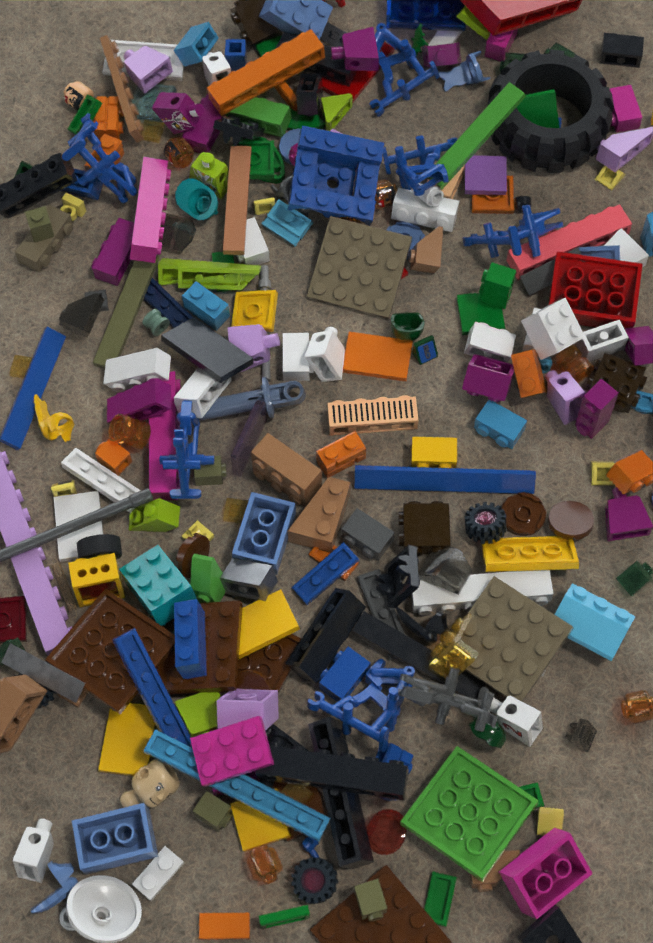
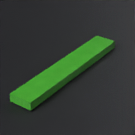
M509 82L435 164H444L449 182L526 97L525 93ZM440 181L435 185L442 190L449 182L444 183Z

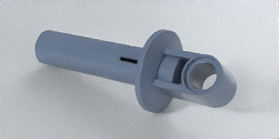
M262 377L261 389L218 397L203 418L199 419L202 421L264 409L266 413L268 412L271 419L274 418L275 408L302 403L305 400L306 392L297 381L270 385L267 377ZM293 388H299L300 394L297 397L292 398L289 396Z

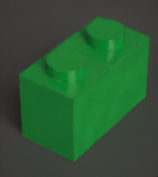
M491 262L489 270L485 269L482 275V284L479 293H482L481 302L506 309L512 293L516 270Z

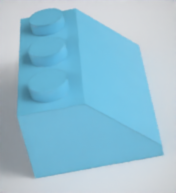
M573 583L555 613L557 617L573 626L572 632L567 637L568 639L610 661L613 660L636 617L625 609H621L604 598H600Z

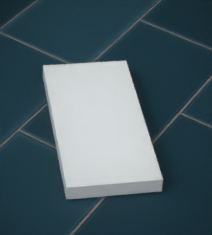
M111 40L116 42L119 48L117 55L120 56L123 64L125 62L124 54L127 50L131 49L136 52L143 46L150 47L167 55L170 58L173 72L164 80L182 81L184 66L173 51L177 46L176 44ZM105 57L103 75L111 76L110 69ZM124 64V68H122V71L126 73L127 77H129Z

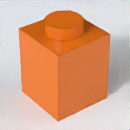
M111 437L106 442H102L95 452L97 461L118 476L132 463L130 453Z

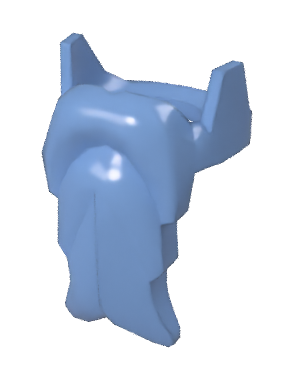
M481 51L468 54L466 61L460 63V66L452 68L451 71L439 72L440 78L444 81V91H448L453 86L478 84L491 79L490 77H483L480 65L475 58L481 54Z
M51 861L47 864L61 886L32 907L31 913L49 910L68 896L72 888L78 883L75 877H70L74 872V867L71 863L58 864Z

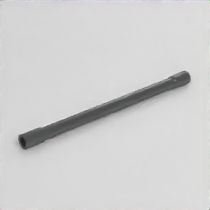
M143 489L129 495L125 499L0 550V562L130 508H136L153 501L150 489Z

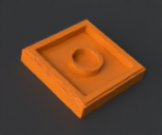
M507 176L506 195L472 194V213L514 214L513 176Z

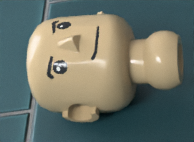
M155 759L146 766L141 767L133 776V790L124 792L121 795L120 802L124 808L145 803L150 808L157 807L178 790L180 785L179 778L171 766Z

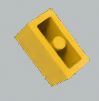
M412 437L411 467L456 468L457 438Z

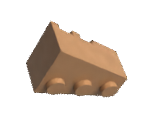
M328 477L288 529V542L309 548L318 547L319 550L332 553L350 497L351 482Z

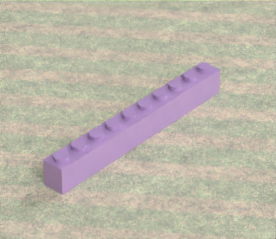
M0 451V531L5 545L8 547L35 536L37 533L34 527L29 528L28 521H31V517L27 508L22 509L20 504L24 499L20 489L15 490L13 484L17 481L13 470H7L6 465L10 464L5 451ZM36 547L12 557L11 561L44 650L48 656L70 631L72 626L67 628L65 620H68L69 617L64 606L59 607L57 600H60L61 596L57 586H51L50 580L54 578L49 566L44 567L42 562L46 559L42 547Z

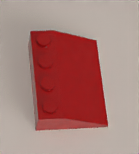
M557 251L548 305L566 298L579 325L599 327L620 320L624 329L634 328L643 264Z

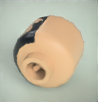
M80 81L69 83L64 90L65 102L76 111L79 110L87 95L94 97L93 91Z

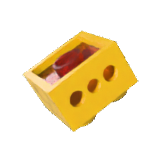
M115 553L100 554L97 557L88 559L79 558L74 562L68 563L72 588L79 607L92 605L105 588L119 598H125L121 573Z

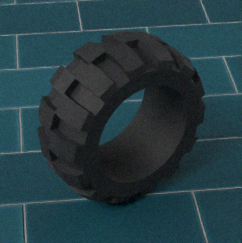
M539 50L526 53L522 57V61L513 60L494 79L489 90L488 105L510 82L524 92L525 95L554 89L556 96L570 101L583 116L581 120L570 126L547 128L528 121L515 108L491 135L492 141L495 145L500 144L499 150L511 162L517 159L521 161L522 168L536 172L538 167L546 168L547 173H559L564 170L565 166L570 165L574 169L587 162L589 156L592 157L598 153L597 147L603 139L606 140L610 130L614 108L613 97L609 87H606L607 82L599 70L597 68L591 70L588 61L578 55H575L574 58L564 55L565 51L550 50L549 54H540Z

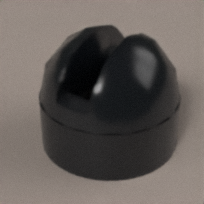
M516 197V210L521 213L522 205H530L531 207V197Z

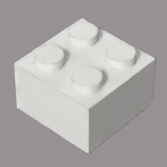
M566 298L552 303L521 320L540 360L559 353L585 337Z

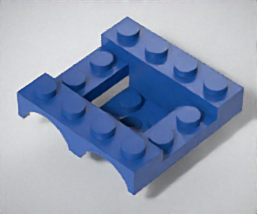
M302 126L299 134L287 210L310 209L323 214L325 218H330V216L349 217L360 220L365 225L370 226L374 217L375 195L384 143ZM355 173H356L355 187H354V193H353L354 179H355ZM327 181H336L338 187L330 188L327 184Z

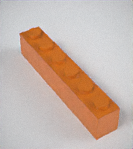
M312 29L302 32L289 42L282 43L280 47L273 51L266 52L255 61H250L239 70L232 71L221 80L211 83L207 87L208 97L219 114L223 116L324 59V45Z

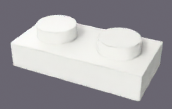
M164 846L158 853V857L151 861L132 885L152 901L184 864V861Z

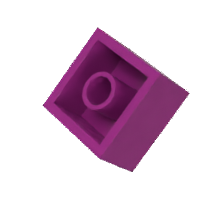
M474 354L468 364L462 389L473 396H479V394L487 396L489 400L494 402L505 401L515 373L513 364Z

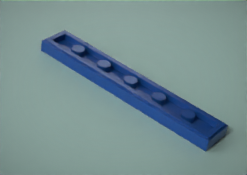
M48 326L43 331L0 435V442L16 450L21 449L35 414L34 395L37 394L41 399L66 338L65 335Z
M133 628L113 639L112 641L158 730L192 748L191 736L136 629Z

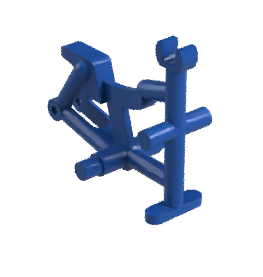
M384 23L377 25L375 39L379 64L385 77L382 85L386 97L380 101L374 99L369 103L372 109L379 106L374 111L377 117L384 113L386 106L401 96L404 100H409L411 98L409 91L432 76L436 79L440 77L433 61L429 63L431 68L425 71L416 59V52L408 40H399L387 29ZM384 41H386L399 53L386 57L383 52L379 51ZM406 61L409 68L414 69L418 76L408 83H405L403 79H399L397 81L399 89L393 92L391 84L394 79L391 66Z
M87 113L81 118L83 126L79 133L68 141L70 148L62 154V159L68 161L79 153L92 167L78 179L79 184L84 186L97 178L118 196L121 203L125 204L128 201L125 189L132 196L138 194L137 189L134 187L137 180L129 171L127 165L121 162L116 165L114 164L120 158L117 151H113L110 155H106L103 151L100 140L93 132L97 129L98 122H92L90 114ZM86 137L92 143V149L96 150L102 160L99 162L85 148ZM110 180H116L117 187Z
M420 135L416 137V150L404 152L403 147L398 146L395 147L396 154L391 156L387 155L386 147H384L383 160L387 175L391 174L389 165L396 163V174L399 175L401 187L408 190L412 188L415 196L423 195L425 190L440 181L444 183L449 182L444 164L434 165V163L440 159L441 152L448 151L457 141V137L450 138L445 143L425 147L424 136ZM419 158L420 165H407V160ZM428 177L433 178L421 186L418 184Z
M530 205L522 206L523 219L519 220L520 226H510L506 231L497 230L493 232L492 223L483 224L485 235L470 234V237L462 238L464 246L487 244L491 258L499 256L497 245H511L513 254L519 256L522 253L520 240L527 237L533 257L540 256L538 237L563 227V222L544 224L545 220L560 214V208L533 214Z
M183 400L181 412L177 414L180 429H174L175 438H173V446L175 447L176 454L160 455L159 462L160 465H163V469H178L180 489L170 490L171 498L198 499L201 497V490L189 489L190 470L201 469V466L214 465L215 457L197 454L200 419L192 412V401ZM192 424H193V426H194L193 442L190 443V444H188V435H191V434H192Z
M379 659L366 672L365 682L369 686L353 697L348 695L332 705L325 701L323 693L316 691L314 699L317 702L308 699L307 707L312 711L321 709L341 720L342 733L345 735L351 734L353 727L378 741L379 751L385 752L388 747L389 732L395 729L397 716L400 714V706L405 698L398 695V689H403L405 686L412 687L411 684L399 679L400 675L406 674L413 677L415 669L412 666H406L404 669L383 668L386 661ZM382 684L397 685V687L389 688L387 696L381 692ZM370 698L383 709V713L371 726L352 716L353 708L358 707Z

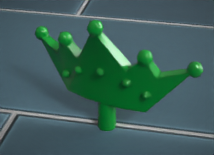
M419 24V27L415 30L414 38H411V41H413L412 48L416 52V57L419 52H422V46L429 45L423 38L425 33L422 32V24Z

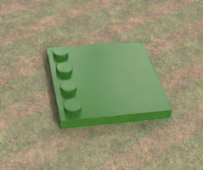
M456 746L400 821V825L483 882L535 809L539 800Z

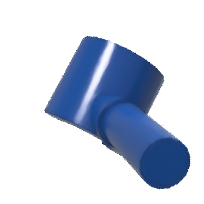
M307 836L302 842V847L312 857L320 858L314 850L319 842Z

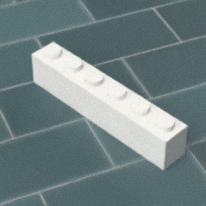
M550 570L508 571L420 579L419 588L411 594L413 613L427 616L434 611L443 610L446 614L454 613L457 609H465V611L469 612L493 576L540 606L546 605L553 597Z

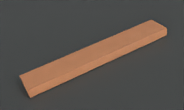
M251 146L230 147L223 255H245Z

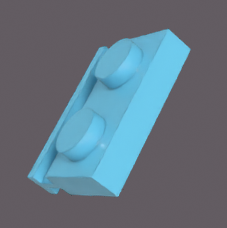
M278 199L265 221L261 224L296 247L300 239L302 240L312 226L313 221L295 209L292 211L287 210L288 205Z

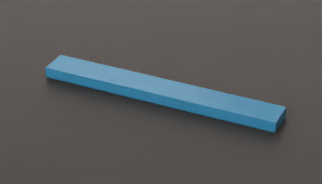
M155 729L143 750L144 753L200 781L193 748ZM245 774L209 785L318 842L330 821L329 817Z

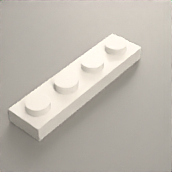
M77 448L61 462L62 468L113 502L120 501L131 494L141 491ZM130 508L127 511L131 513L135 508Z

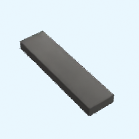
M377 569L357 576L371 615L404 634L395 608L387 607V595H383L376 590V586L382 584L375 580L378 575H381L380 570ZM386 653L389 661L396 659L395 657Z

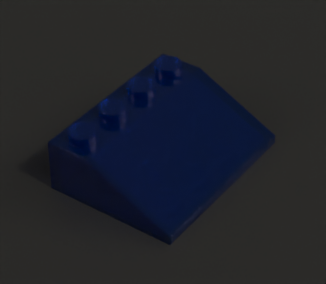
M387 0L386 27L387 29L416 30L419 24H422V30L466 31V24L456 17L465 5L460 0Z

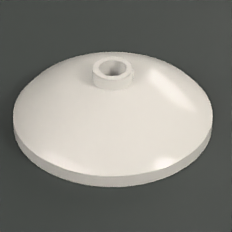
M97 875L81 880L70 891L66 903L67 917L73 928L83 937L98 943H116L128 938L138 927L142 914L141 903L134 890L125 882L111 876Z

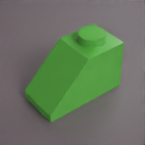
M194 554L192 556L190 585L199 603L220 602L225 594V589L220 580L223 572L214 557Z

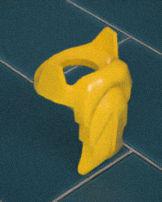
M35 394L34 409L42 435L48 440H55L61 435L65 442L70 441L71 432L74 428L73 418L62 412L50 416L46 401H41L39 396ZM61 419L68 420L65 424L58 426Z

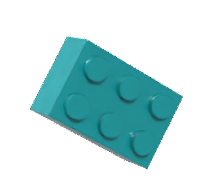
M159 545L119 568L128 588L153 621L161 626L174 619V603L197 599L192 586Z

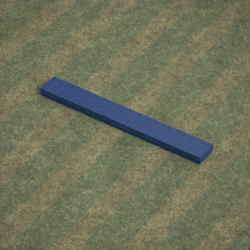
M355 465L354 489L485 493L525 492L534 494L536 471Z

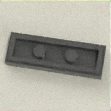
M578 247L567 252L582 255ZM555 259L520 276L529 295L551 285Z

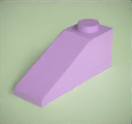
M653 127L613 134L608 139H603L597 147L596 160L616 172L651 143Z

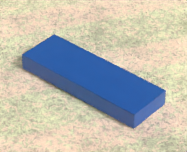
M343 542L293 585L292 589L308 605L360 560Z

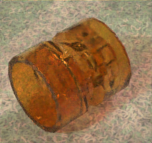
M575 344L560 351L553 359L555 366L561 372H569L577 383L586 379L594 369L593 364L586 357H582V352Z
M119 413L110 422L108 435L109 439L113 442L125 443L129 447L140 450L148 443L151 428L148 422L133 419L130 416Z

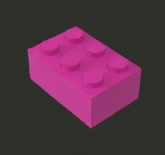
M555 827L499 871L521 912L535 919L542 916L593 874L571 834Z

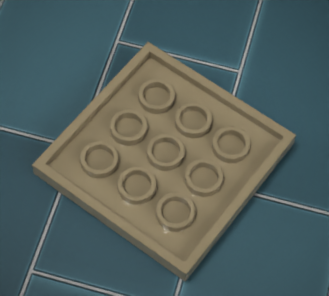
M330 216L307 298L389 319L412 237Z
M493 576L446 643L441 654L506 698L507 696H512L524 702L572 632L573 626Z

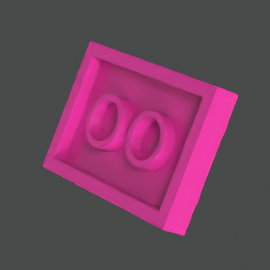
M261 716L190 738L203 787L274 765Z

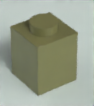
M45 206L25 211L34 243L55 237Z
M221 455L214 456V465L201 466V469H194L196 486L223 484V477H227L226 463L221 461Z
M208 791L205 792L193 810L196 818L218 832L222 827L226 828L233 818L231 806Z
M379 879L354 886V893L362 920L369 919V922L382 919L383 914L387 913V906Z

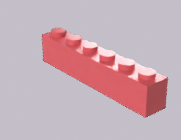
M620 204L614 207L610 206L600 213L590 214L583 220L571 222L566 227L559 230L554 229L547 235L539 237L540 256L533 257L529 242L521 245L522 253L519 256L513 254L512 248L508 250L506 261L510 268L516 270L515 276L520 280V276L554 260L557 251L567 253L576 247L602 246L621 228L629 234L632 222Z

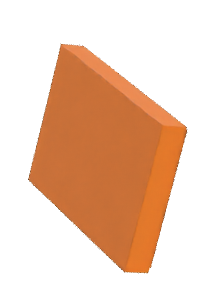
M349 332L344 355L343 373L406 382L413 340L404 341L392 337Z

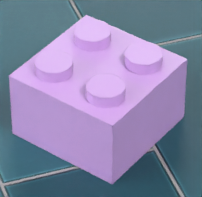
M236 689V691H228L217 700L218 729L261 716L266 731L279 719L278 690Z

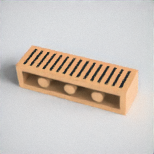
M403 395L398 398L379 397L373 400L360 398L354 401L344 402L343 400H335L327 403L330 436L350 434L354 431L358 434L418 429L416 396Z

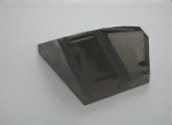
M166 213L165 224L160 225V227H164L163 240H158V242H162L161 251L178 255L183 253V250L193 241L196 233L192 219Z
M448 547L430 553L419 570L418 576L422 581L459 595L470 577L472 569L462 551L457 548Z

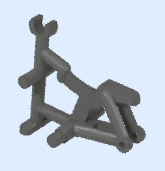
M451 667L445 684L415 678L406 674L400 675L399 679L416 688L405 686L403 689H398L399 696L405 697L419 706L431 705L433 703L439 704L435 723L444 725L450 707L454 706L460 708L461 712L474 716V718L477 717L475 730L484 732L486 723L491 725V727L496 726L498 717L490 714L494 693L489 692L486 686L480 688L477 699L455 693L460 669Z

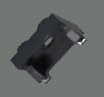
M228 115V117L222 116L221 119L214 121L213 126L214 129L224 131V143L228 144L231 137H233V146H237L242 137L243 140L245 138L252 140L262 137L265 129L259 127L257 122H242L239 117Z
M408 545L385 566V574L378 575L375 578L377 582L382 583L376 586V590L383 595H387V607L396 608L419 588V559L417 557V547ZM406 576H407V580H406V582L403 584L402 581H403V580L406 578Z
M556 905L540 916L517 937L520 943H546L547 939L552 935L557 936L558 943H582L561 909Z

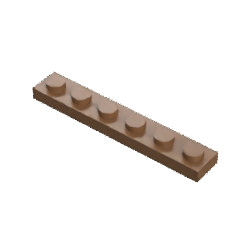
M105 35L100 38L129 133L138 143L144 140L142 134L144 127L140 119H137L139 111L135 103H132L134 95L131 89L127 87L129 80L126 73L122 71L124 64L120 56L117 55L119 48L115 41H111Z

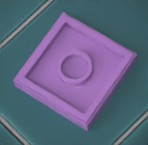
M472 156L465 164V194L506 195V156Z

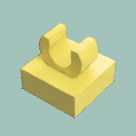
M68 193L64 194L62 197L63 206L60 210L66 213L71 212L72 221L77 216L83 217L86 213L84 201Z
M198 520L182 535L183 540L193 537L194 533L206 536L209 541L214 538V534Z

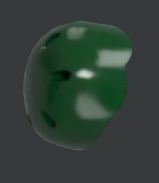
M394 313L391 316L392 333L400 340H416L424 331L425 321L420 313Z
M476 717L469 724L473 734L477 738L485 740L488 745L501 749L506 741V732L498 722L495 727H491V725L486 723L484 732L475 730Z

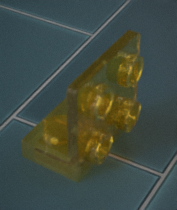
M470 613L463 619L458 617L453 623L452 629H446L440 636L441 644H438L431 652L433 658L429 666L445 679L449 675L451 667L460 669V675L479 655L477 651L460 639L472 618Z

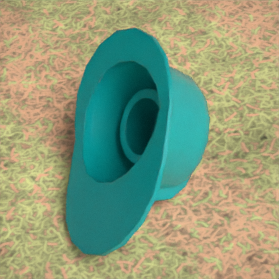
M186 179L178 185L175 192L177 205L197 220H205L219 213L217 211L218 200L216 194L201 181Z

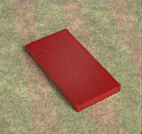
M384 42L379 52H383L388 57L395 52V49ZM357 71L350 86L322 78L323 91L332 96L350 93L353 95V103L378 71Z

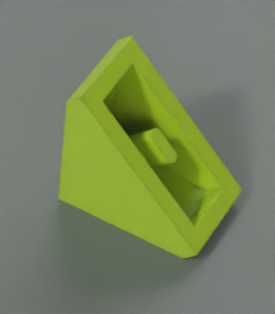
M348 93L321 98V111L326 131L334 129L352 108L353 95Z

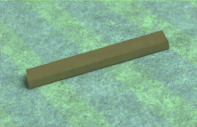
M157 255L155 263L134 260L94 358L93 364L95 366L105 368L106 360L121 356L159 262Z

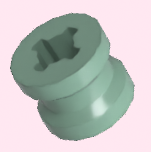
M153 309L144 317L142 324L146 328H150L154 336H159L168 328L170 320L162 317L158 309Z

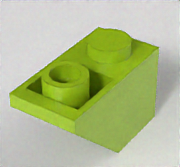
M161 498L138 506L129 515V531L168 532L179 527L180 506Z

